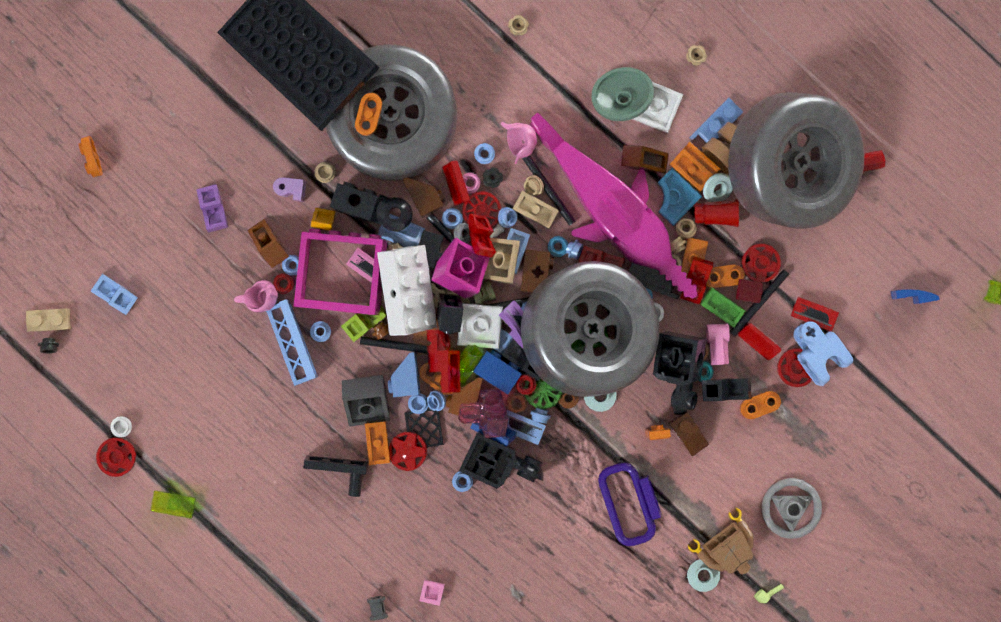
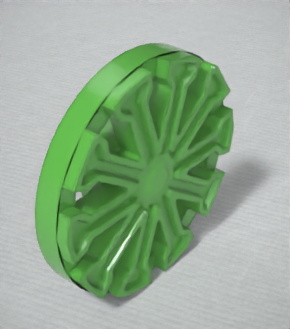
M540 378L534 391L536 393L531 397L529 395H525V397L532 406L548 409L560 401L563 392L559 391L555 395L552 391L557 389L551 387ZM529 381L525 382L524 388H528ZM539 396L538 402L535 404L534 400ZM549 396L554 398L553 402H550ZM543 398H544L545 401H546V405H545V406L542 405Z

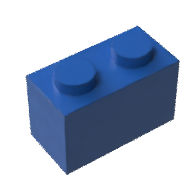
M494 350L491 353L486 351L473 372L508 395L522 374L519 372L520 367L511 361L508 364L501 360L503 356Z

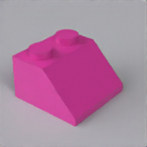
M455 238L438 260L432 281L465 299L479 293L490 257L476 255L472 246Z

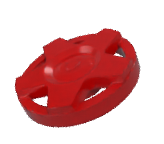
M756 244L745 251L741 266L745 275L750 280L763 283L772 280L778 274L781 267V259L778 252L772 246ZM764 247L765 249L762 252H759L755 248ZM773 253L776 257L777 263L772 261L771 259ZM748 255L750 261L745 264V260ZM755 272L756 278L751 276L749 273ZM767 272H774L770 277L766 278Z
M800 348L787 350L781 355L777 363V372L780 379L792 387H803L812 381L794 353L802 352L803 350ZM786 358V364L781 366L783 359ZM783 375H788L790 378V382L787 381ZM802 377L808 378L805 382L800 383Z
M403 432L396 435L389 445L390 460L400 470L412 471L419 468L427 457L425 441L414 432ZM404 435H408L405 441L399 439ZM417 439L420 441L422 447L416 445ZM393 447L396 449V453H395L394 455H393ZM422 457L421 461L416 465V458ZM404 462L406 467L400 465L399 463Z
M110 438L104 441L97 450V465L106 475L112 477L125 475L135 465V449L129 441L123 438ZM117 441L122 442L126 445L119 446ZM107 444L108 450L102 452V449ZM130 453L132 454V460L128 458ZM102 462L108 464L107 470L102 465ZM119 468L125 469V471L117 473Z

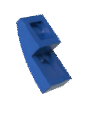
M922 290L890 291L892 299L913 297L914 304L940 300L938 295Z

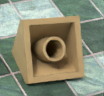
M490 238L496 253L492 258L490 257L483 279L513 284L520 241Z

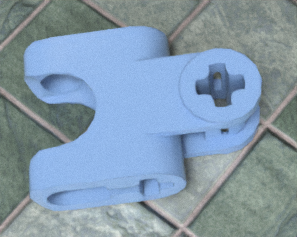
M807 322L795 328L793 333L794 339L803 350L797 355V358L816 385L824 386L830 380V375L826 370L828 358L841 368L848 367L853 363V357L834 332L829 331L824 334L815 322Z

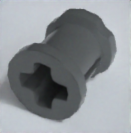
M375 596L367 599V603L370 605L371 621L388 618L384 606L385 596Z

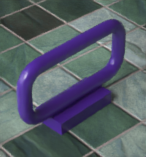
M619 463L603 469L599 474L598 483L618 541L625 546H635L651 540L656 532L654 519L661 518L662 513L649 475L640 478L636 468L629 463ZM621 471H627L631 476L648 528L645 534L633 538H627L623 533L606 482L609 475Z

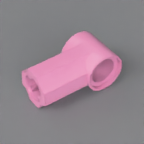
M728 323L706 325V338L710 349V365L729 364L728 342L730 335Z

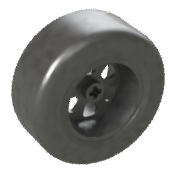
M378 45L362 50L380 68L326 126L328 136L335 149L347 163L365 175L382 180H403L404 178L417 176L434 166L446 153L453 140L457 124V107L451 84L442 69L431 58L413 48L401 45ZM397 87H401L409 92L408 97L402 102L394 99ZM380 88L385 89L387 96L382 102L383 106L377 127L384 125L388 128L387 138L384 140L373 134L363 136L355 128V120L362 97ZM374 101L368 103V107L374 108L376 106V103ZM412 105H417L419 117L417 119L407 118L405 109ZM391 108L396 112V114H393V118H389L388 114H386ZM364 122L362 127L368 129L370 123ZM400 124H405L410 128L411 132L406 137L399 139L395 129Z
M780 93L767 97L754 105L738 124L730 144L728 156L731 186L742 206L762 221L795 229L821 226L839 215L855 195L864 169L863 140L859 127L851 114L842 105L830 98L804 93ZM800 132L804 133L807 137L803 147L798 146L797 136ZM787 143H789V149L783 153ZM781 160H782L783 166H784V169H783L782 171H781ZM807 168H809L806 176L804 177V172ZM790 174L795 176L794 188H789L785 185V181Z
M597 261L581 262L550 275L532 292L522 315L521 339L530 365L548 385L573 396H599L626 388L646 371L653 360L658 346L659 319L650 294L643 284L631 273L610 263ZM585 303L587 315L579 317L574 311V306ZM598 305L603 306L609 313L603 320L595 315ZM566 319L576 324L574 333L565 334L564 322ZM614 325V340L604 335L605 326ZM577 339L585 344L581 355L571 348V344ZM596 342H600L606 349V352L598 357L593 354V344Z

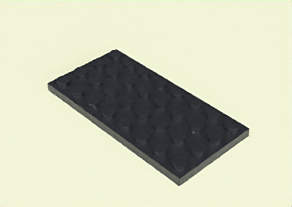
M246 0L217 32L320 131H323L380 68L305 0Z

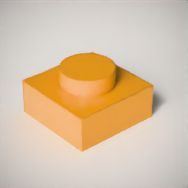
M315 207L311 227L331 231L336 211Z

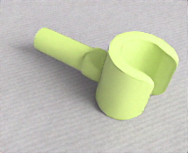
M780 584L767 593L760 589L754 597L760 603H767L771 596L784 589V587Z

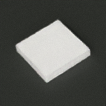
M652 82L654 98L651 105L643 114L632 120L668 133L683 94Z
M462 303L464 310L461 331L458 332L457 345L499 349L502 321L499 314L502 312L503 307Z

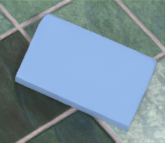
M390 214L391 219L399 218L395 215ZM410 223L404 230L396 232L390 231L381 225L378 235L393 243H399L403 247L418 246L425 228Z

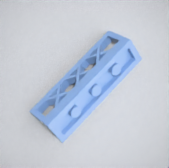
M290 300L280 301L271 310L266 312L292 382L296 386L317 378L318 375ZM281 307L284 315L282 322L274 319L272 310ZM283 326L289 328L291 334L290 341L281 338L280 332ZM290 346L296 347L299 355L296 361L288 357L287 352ZM297 365L303 367L306 374L305 378L297 380L294 373Z

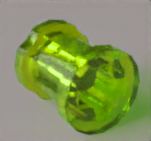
M988 280L989 288L983 301L1001 305V282Z

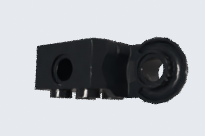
M345 181L343 185L337 183L330 204V208L334 211L373 224L383 225L384 228L396 232L404 230L411 223L413 211L406 200L399 197L390 198L381 194L378 197L377 193L373 190L364 188L363 191L357 190L358 187ZM360 197V204L352 206L353 199ZM394 208H398L401 211L398 219L390 218V211Z
M666 331L659 333L653 375L659 380L676 384V388L671 396V406L675 415H681L688 410H694L696 407L698 395L697 392L692 391L693 383L701 380L707 339Z
M478 432L459 469L460 472L496 489L504 485L512 468L518 470L517 475L531 482H535L536 479L544 480V473L541 468L542 462L528 455L523 459L516 455V449L510 446L506 447Z

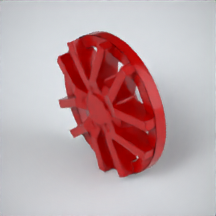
M485 191L471 194L469 196L470 200L466 201L463 205V217L467 224L468 218L466 214L474 212L476 215L495 220L491 224L492 227L495 226L498 222V215L495 218L489 214L490 211L498 212L499 214L501 205L498 199L493 194ZM478 195H486L482 202L478 198ZM474 196L478 201L476 205L470 201ZM488 196L494 199L489 205L485 203ZM496 202L498 209L490 207ZM469 203L474 209L466 210L467 204Z

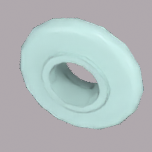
M718 173L706 181L703 195L708 202L725 201L731 195L733 188L729 176L724 173ZM718 184H721L720 189L714 192V188Z
M617 393L607 394L602 402L597 401L594 396L584 397V400L590 409L603 412L609 410L614 405Z
M699 559L690 565L687 578L689 584L695 590L707 592L717 586L720 580V571L707 567ZM701 570H708L710 577L707 581L698 579V573Z

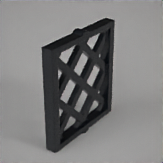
M433 411L434 414L431 418L421 413L416 421L410 417L411 414H414L413 412H405L407 432H413L412 429L417 425L422 429L418 435L421 436L424 431L430 434L429 438L425 441L427 448L444 445L439 411ZM435 415H437L438 424L432 421ZM421 417L428 420L424 427L418 423ZM408 419L414 423L410 429ZM430 422L436 426L432 433L426 429ZM438 429L440 438L434 435ZM432 437L438 440L436 444H429L428 442Z

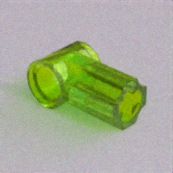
M468 344L461 353L460 381L463 384L470 377L475 369V365L483 355L481 349L476 345Z

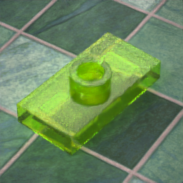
M154 490L150 511L192 519L196 497Z

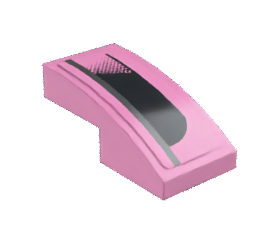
M357 248L346 265L372 283L374 259Z

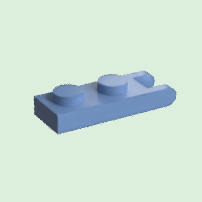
M728 98L689 138L694 140L699 135L706 143L712 137L718 139L717 132L727 122L733 123L743 111Z

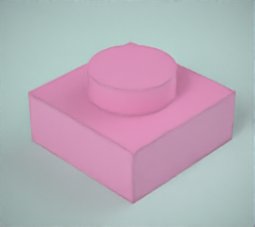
M424 579L419 601L440 606L445 584Z

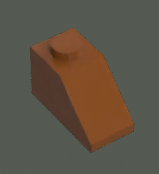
M265 219L247 230L257 250L271 268L289 257L284 246Z
M478 377L461 387L460 393H453L452 396L448 395L446 407L449 408L448 413L472 419L483 378Z

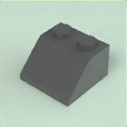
M383 375L342 380V400L349 427L364 425L365 423L390 421Z

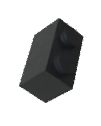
M439 293L436 318L439 331L443 333L454 334L461 331L464 308L459 295Z

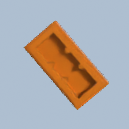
M694 238L687 239L681 264V272H685L686 276L694 256L705 259L708 241Z
M653 425L651 429H645L646 437L650 440L671 437L670 429L663 427V425Z

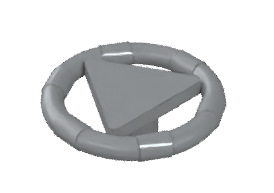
M796 478L780 480L773 484L764 495L762 500L763 519L767 527L780 537L788 539L803 537L813 531L820 521L822 514L821 499L814 487L804 480ZM786 486H797L808 492L810 496L774 494ZM771 499L790 531L779 527L773 522L770 516ZM813 500L814 515L808 525L794 531L810 501Z

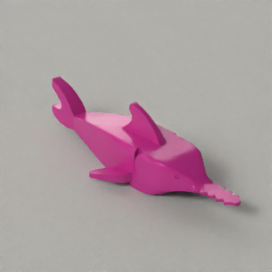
M536 113L531 118L530 126L534 129L536 136L543 145L553 153L578 199L594 222L574 229L572 235L597 243L608 239L630 262L658 270L660 275H666V280L672 281V286H678L679 292H684V297L695 298L697 296V286L691 285L692 279H687L686 273L681 272L682 267L676 265V259L672 257L667 229L663 222L646 205L649 191L645 171L642 169L638 171L630 189L619 178L565 142L555 129L539 113Z

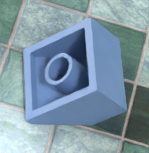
M416 352L408 354L392 374L391 380L388 381L389 393H393V397L419 395L421 393Z

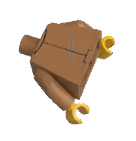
M735 508L738 512V517L734 518L730 511L728 512V517L736 521L737 524L732 522L702 546L703 550L700 548V542L697 539L693 540L698 544V548L692 549L688 545V549L691 552H696L698 558L711 569L717 571L726 570L730 574L738 570L740 574H746L750 570V565L747 562L753 558L751 551L753 548V533L746 521L741 519V510Z

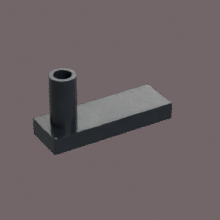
M307 455L304 459L303 469L350 473L348 495L360 497L362 475H366L369 461Z

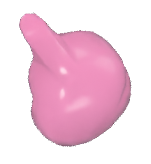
M501 122V125L508 130V146L512 154L516 156L515 164H517L519 159L528 157L533 153L537 145L536 133L528 124H506Z
M261 280L256 282L251 288H248L245 294L236 296L234 301L236 303H244L253 312H264L271 310L275 306L278 293L271 282Z

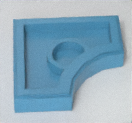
M673 167L658 182L664 197L662 207L658 213L674 226L702 197Z

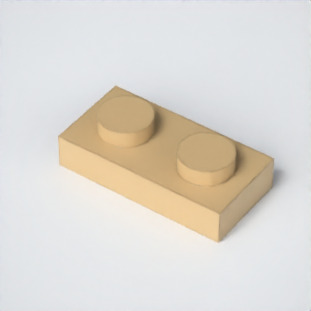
M524 191L521 192L513 207L514 211L548 229L559 211Z
M70 309L26 311L27 332L71 329Z

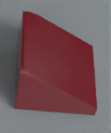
M739 279L736 300L760 303L763 283Z

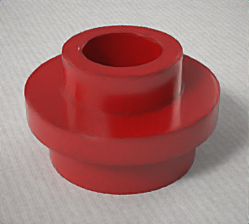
M281 273L274 278L273 285L278 293L287 294L292 291L294 280L290 275ZM282 280L287 281V286L285 288H282L280 286V282Z
M529 374L521 375L516 382L518 392L523 395L532 394L537 387L536 379ZM525 381L530 382L529 388H524L523 384Z

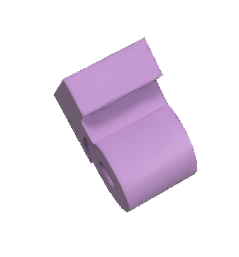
M278 178L273 184V190L279 196L288 197L293 195V200L304 202L306 181L293 178Z

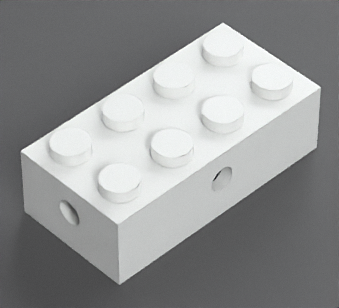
M425 245L377 252L390 336L409 335L437 328Z

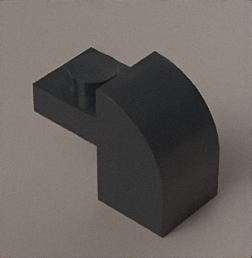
M423 230L419 245H425L428 266L435 269L436 262L443 255V253H440L444 236Z
M511 338L501 352V355L539 381L540 377L530 365L524 349Z
M751 378L703 380V402L752 399Z

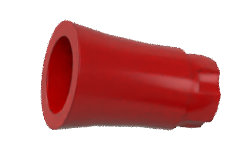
M731 199L695 203V223L739 227V200Z

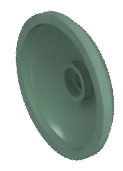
M622 67L613 69L602 75L595 83L591 96L593 106L602 117L608 120L627 121L643 114L653 101L654 87L652 81L647 74L635 68Z

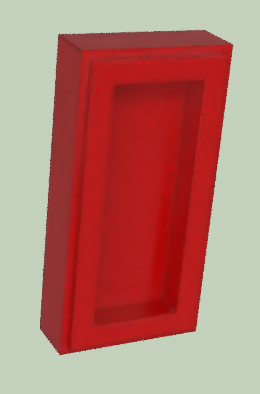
M451 161L442 166L454 205L457 206L470 200L458 161Z

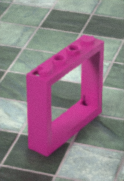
M309 229V232H302L294 307L380 316L383 288L377 252L387 251L388 241L381 239V235L369 234V238H362L360 233L349 232V236H342L341 232L330 230L329 234H321L319 229ZM311 239L376 246L369 306L305 299Z

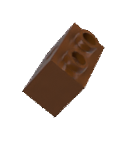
M525 250L521 292L532 293L548 277V270H553L554 257H550L551 252ZM536 266L540 267V271H543V275H540L539 278H535V274L532 273Z

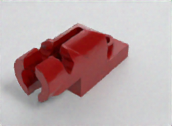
M427 330V341L431 342V345L427 346L429 372H441V393H460V351L450 350L449 334L439 330Z

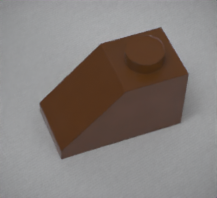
M623 145L621 166L634 170L642 169L648 172L666 174L669 153L646 146Z
M410 178L403 179L422 218L444 207L442 202L446 201L441 190L436 191L434 186Z
M688 412L678 415L668 422L692 457L709 445Z

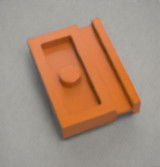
M691 142L669 164L699 192L703 190L706 181L720 170L714 162Z

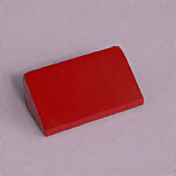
M747 323L738 333L741 339L768 361L782 351V348L752 323Z

